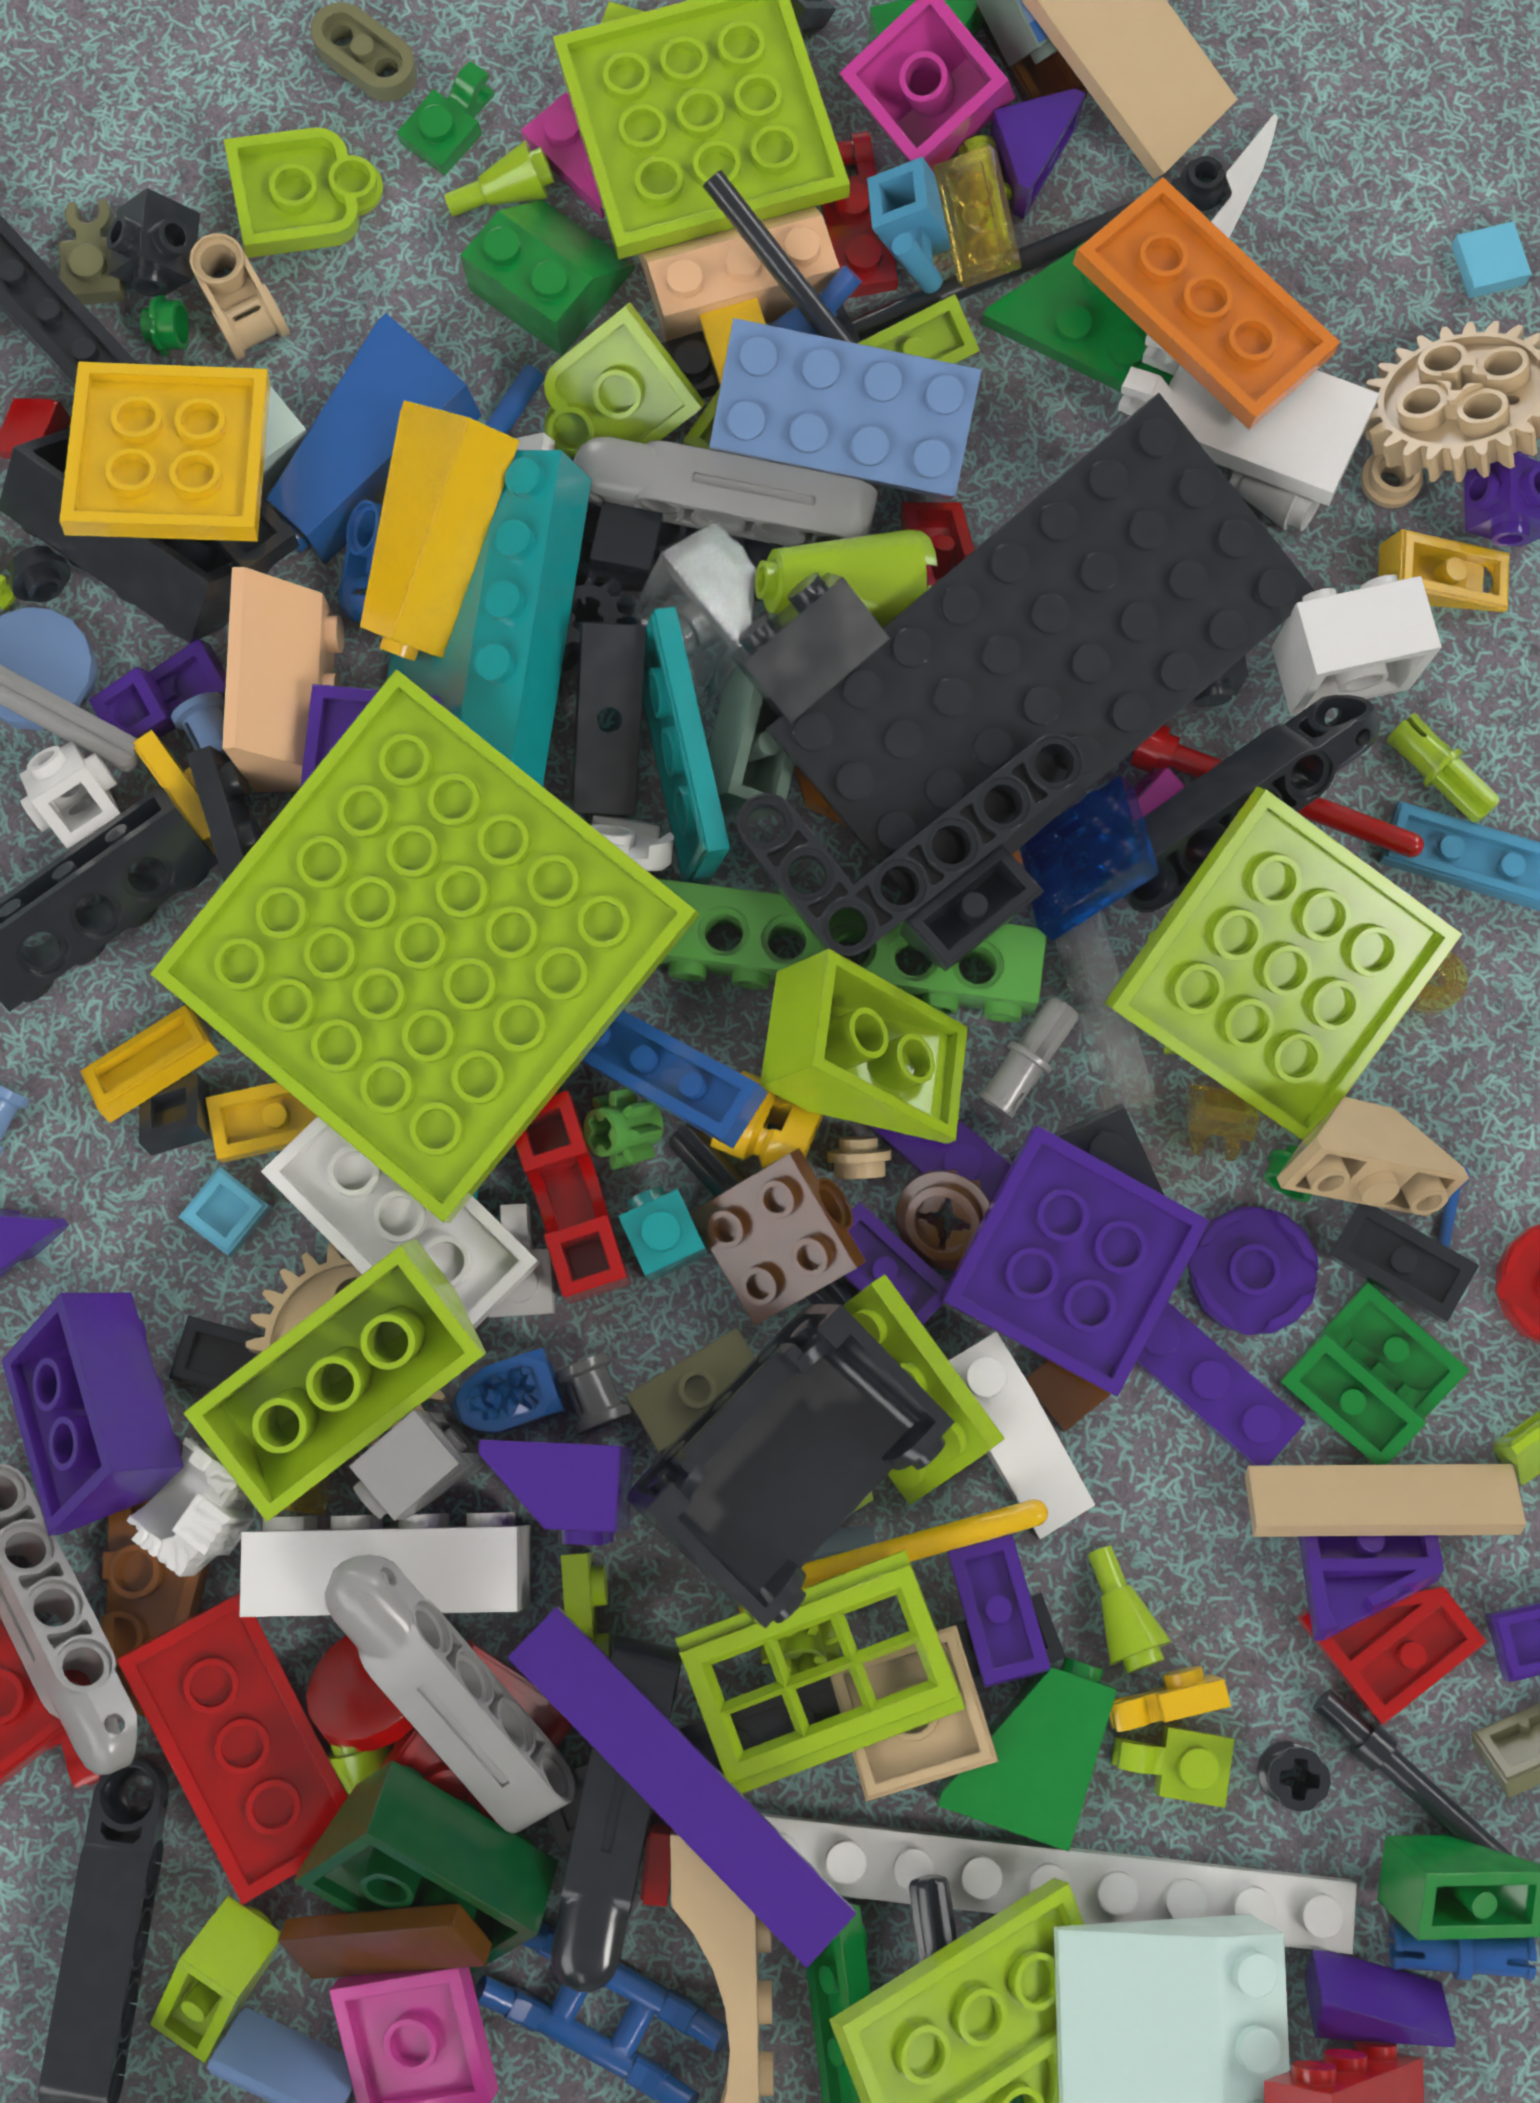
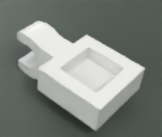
M526 1203L500 1205L501 1225L540 1262V1265L488 1317L555 1314L553 1264L548 1248L533 1249L531 1206H527Z

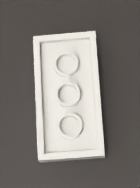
M318 1116L261 1171L361 1274L374 1266L399 1245L416 1238L457 1291L474 1329L540 1265V1262L473 1196L451 1223H443Z

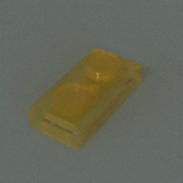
M990 144L934 165L933 168L958 282L965 288L1022 268L997 151Z

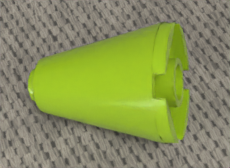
M900 530L776 548L771 551L767 561L762 560L757 567L755 593L758 599H763L765 608L769 613L779 614L791 603L787 599V595L798 583L811 574L818 573L822 577L829 572L844 577L883 628L931 587V585H927L926 565L937 566L936 552L930 537L919 530Z

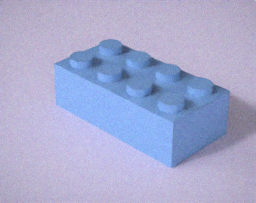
M733 318L709 450L850 477L871 485L949 500L956 497L982 369Z

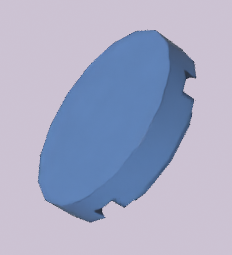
M25 607L0 616V665L76 706H80L83 699L85 701L88 700L95 687L98 665L92 644L71 619L52 609ZM0 704V719L3 722L18 729H45Z

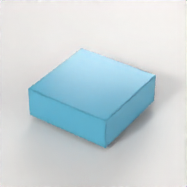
M1514 221L1458 234L1451 245L1468 298L1526 285L1532 275Z
M219 1166L179 1215V1218L232 1258L273 1207Z

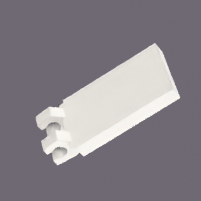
M1147 334L1145 345L1148 346L1143 354L1142 362L1173 375V378L1168 386L1160 375L1131 366L1121 387V394L1124 395L1119 403L1118 411L1132 415L1151 397L1160 393L1214 463L1321 504L1330 505L1374 411L1380 393L1316 370L1249 430Z

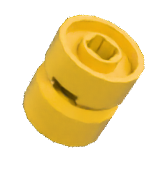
M744 1070L740 1073L760 1084L761 1077ZM767 1091V1096L734 1148L725 1145L715 1138H712L711 1147L742 1161L752 1155L758 1156L761 1169L766 1168L800 1148L806 1158L823 1115L809 1112ZM769 1123L777 1127V1129L770 1130L766 1128Z

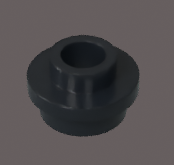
M47 546L26 548L16 554L8 565L10 573L8 579L9 587L14 596L23 601H34L37 603L50 601L61 594L71 577V569L62 556L55 554Z

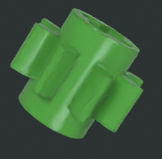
M626 1088L611 1090L609 1094L593 1097L592 1103L595 1109L590 1111L585 1118L584 1137L594 1155L600 1157L610 1156L611 1169L614 1170L636 1165L637 1162L653 1159L656 1156L652 1146L660 1141L664 1127L661 1112L656 1105L646 1099L638 1100V1095Z

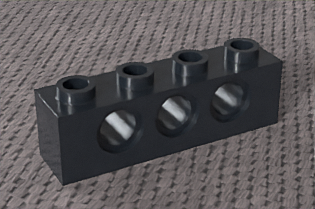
M159 786L0 898V1002L9 1012L23 1002H33L42 997L52 987L55 979L75 965H84L94 960L104 950L107 942L127 928H136L146 923L156 913L159 905L179 891H189L198 886L207 877L209 870L218 864V860L210 848L201 840L163 787ZM144 857L155 858L153 865L148 870L141 873L129 872L131 865L138 859ZM93 894L103 895L101 902L94 908L88 910L76 909L77 904L84 897ZM38 932L51 933L49 939L39 946L28 947L23 945L25 940L32 934Z

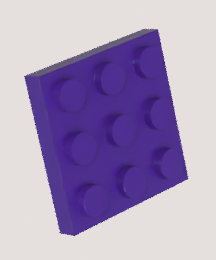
M1034 1125L1029 1130L939 1300L1118 1397L1210 1220L1038 1125Z

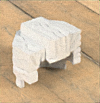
M187 1437L182 1443L181 1459L184 1467L144 1507L130 1515L127 1519V1522L131 1525H136L138 1530L132 1541L140 1545V1548L148 1550L152 1557L157 1556L159 1562L166 1564V1567L174 1571L179 1577L195 1576L217 1555H230L241 1539V1532H246L255 1520L253 1516L244 1510L248 1497L210 1448L198 1446L197 1442Z

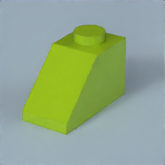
M227 1896L180 1957L150 2026L203 2063H206L268 1967L279 1945L278 1939L281 1931L272 1926L268 1917L258 1909L243 1906L230 1896Z

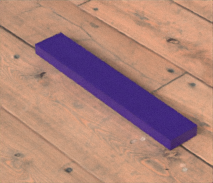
M556 1606L507 1657L806 1968L857 1914L856 1910L560 1607Z

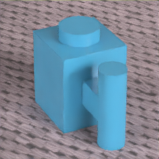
M920 157L869 177L867 181L872 229L901 267L906 268L922 291L930 294L936 292L943 283V277L933 264L932 256L957 246L951 197L924 158Z

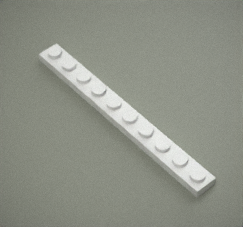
M761 1813L842 1897L911 1904L910 1881L921 1876L940 1875L946 1877L950 1883L953 1909L997 1914L1046 1882L1056 1878L1070 1884L1084 1924L1252 1914L1284 1933V1947L1353 1954L1357 1883L1352 1879L1070 1848L1068 1852L1051 1845Z

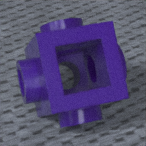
M1519 451L1513 454L1515 467L1511 469L1497 461L1490 464L1489 477L1483 478L1476 468L1466 472L1464 477L1465 531L1491 539L1492 544L1500 547H1522L1540 539V461L1531 459L1527 454Z

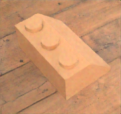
M814 206L762 221L819 294L840 270L823 215ZM735 228L638 254L665 342L702 331L699 314L756 297L758 298L765 323L775 321L796 307Z
M232 567L222 748L241 774L248 780L249 785L255 792L298 791L301 784L312 684L341 686L339 674L334 673V654L342 653L344 649L343 621L340 615L333 614L321 592L246 567Z

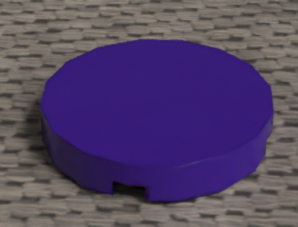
M1236 1207L1212 1219L1188 1262L1190 1289L1200 1309L1220 1327L1242 1335L1272 1334L1297 1322L1313 1303L1317 1290L1318 1256L1306 1231L1286 1214L1272 1209Z

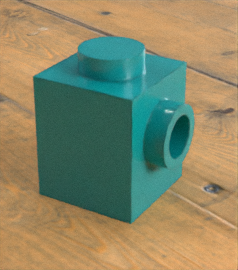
M658 1186L642 1192L627 1201L630 1211L618 1216L649 1283L708 1256L678 1189L665 1194L663 1187Z

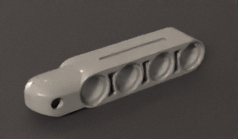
M596 437L584 443L578 449L573 459V462L592 479L588 501L599 507H602V503L605 501L663 513L664 522L788 547L869 535L878 496L877 490L872 485L858 479L668 441H650L643 444L613 437Z
M0 1464V1504L6 1509L0 1511V1618L42 1704L50 1714L60 1719L76 1754L84 1766L97 1775L112 1774L132 1764L137 1741V1713L115 1671L116 1660L113 1650L55 1535L48 1536L41 1507L27 1479L16 1468ZM7 1556H23L30 1560L34 1567L27 1569L19 1568L11 1564ZM35 1613H52L60 1619L63 1625L56 1627L47 1626L37 1619ZM79 1670L88 1676L92 1685H75L65 1677L63 1671ZM117 1718L123 1722L122 1732H120Z
M363 1555L342 1561L333 1569L325 1590L326 1606L335 1623L358 1648L359 1657L365 1670L505 1831L513 1834L520 1832L574 1801L576 1797L575 1778L568 1762L441 1611L431 1601L426 1600L394 1562L380 1556ZM381 1571L386 1573L389 1583L384 1579Z

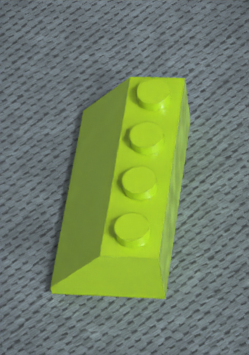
M414 1238L395 1248L187 1409L184 1415L261 1516L268 1522L484 1356L486 1352L457 1291L418 1240Z

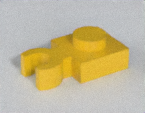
M1193 1666L1163 1674L1165 1686L1149 1689V1692L1115 1698L1109 1721L1112 1729L1116 1728V1732H1123L1159 1721L1166 1723L1231 1707V1703L1223 1678L1213 1674L1204 1676L1202 1666Z

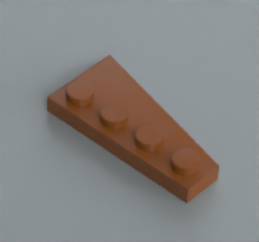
M180 1442V1445H181V1455H182V1451H183V1444H182L183 1442ZM150 1500L108 1516V1552H103L102 1579H107V1614L102 1617V1630L115 1656V1671L137 1715L141 1716L145 1715L117 1662V1658L198 1614L211 1563L210 1561L195 1576L179 1577L174 1571L167 1568L166 1564L159 1562L157 1556L152 1557L148 1550L140 1548V1545L132 1541L138 1530L136 1525H131L127 1522V1519L130 1515L144 1507Z

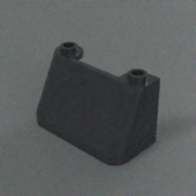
M813 1304L802 1310L788 1322L656 1460L632 1487L627 1500L756 1624L766 1629L772 1621L778 1624L790 1617L805 1599L806 1593L801 1588L806 1578V1573L801 1569L803 1565L892 1469L902 1470L912 1465L916 1470H919L933 1461L945 1446L946 1441L942 1438V1435L953 1425L954 1421L841 1304Z

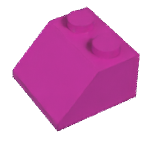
M916 0L839 72L843 80L906 160L909 162L923 157L934 173L958 152L960 145H965L964 141L974 137L992 120L994 109L1008 106L1015 99L1008 78L944 0Z

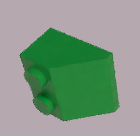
M542 199L498 210L460 254L469 290L561 356L565 354L635 270V264L626 258L618 260L615 250Z

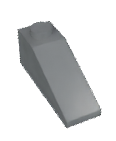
M413 1410L349 1467L360 1479L353 1488L366 1507L378 1518H382L388 1513L395 1521L407 1519L478 1473L487 1463L448 1414Z

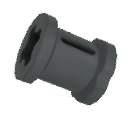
M607 1352L585 1358L554 1373L557 1382L565 1384L577 1415L578 1422L574 1425L577 1436L595 1431L632 1414L629 1404H622L607 1368L611 1363Z

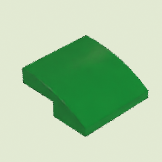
M1365 1280L1281 1378V1383L1375 1465H1388L1427 1423L1426 1416L1470 1370L1465 1363L1375 1285Z

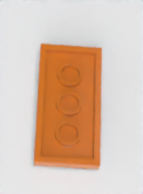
M1164 177L1076 251L1073 264L1249 430L1328 361L1340 344V341Z

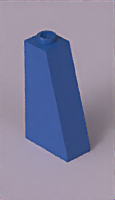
M387 313L374 325L267 497V500L278 516L295 533L299 543V547L295 550L301 554L308 547L325 564L347 544L348 521L358 503L363 500H370L383 504L399 415L404 400L469 417L476 421L482 416L467 384Z

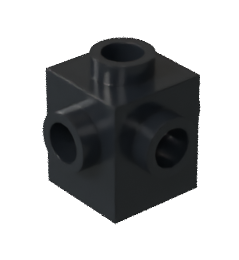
M146 188L117 209L116 218L113 220L107 235V247L112 250L108 275L130 284L134 291L150 297H156L157 295L166 296L182 285L189 283L195 276L190 264V254L197 242L201 213Z

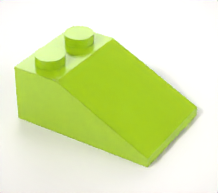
M827 949L776 973L760 1085L765 1090L809 1112L947 1144L956 1141L968 1027L831 949Z

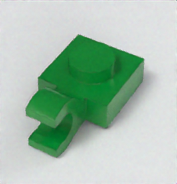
M470 61L456 76L448 98H445L433 89L396 132L400 144L445 176L482 135L479 122L474 118L495 95L494 91L485 85L490 78L489 74Z

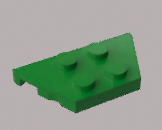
M1084 243L988 306L983 314L981 325L1121 392V387L1131 366L1160 375L1168 386L1173 378V375L1142 362L1143 354L1148 346L1145 345L1147 333L1073 264L1077 249Z

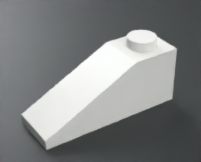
M997 1331L950 1359V1364L1005 1438L986 1454L1016 1503L1037 1499L1042 1501L1048 1508V1518L1045 1523L1032 1528L1038 1539H1042L1095 1506L1035 1393Z

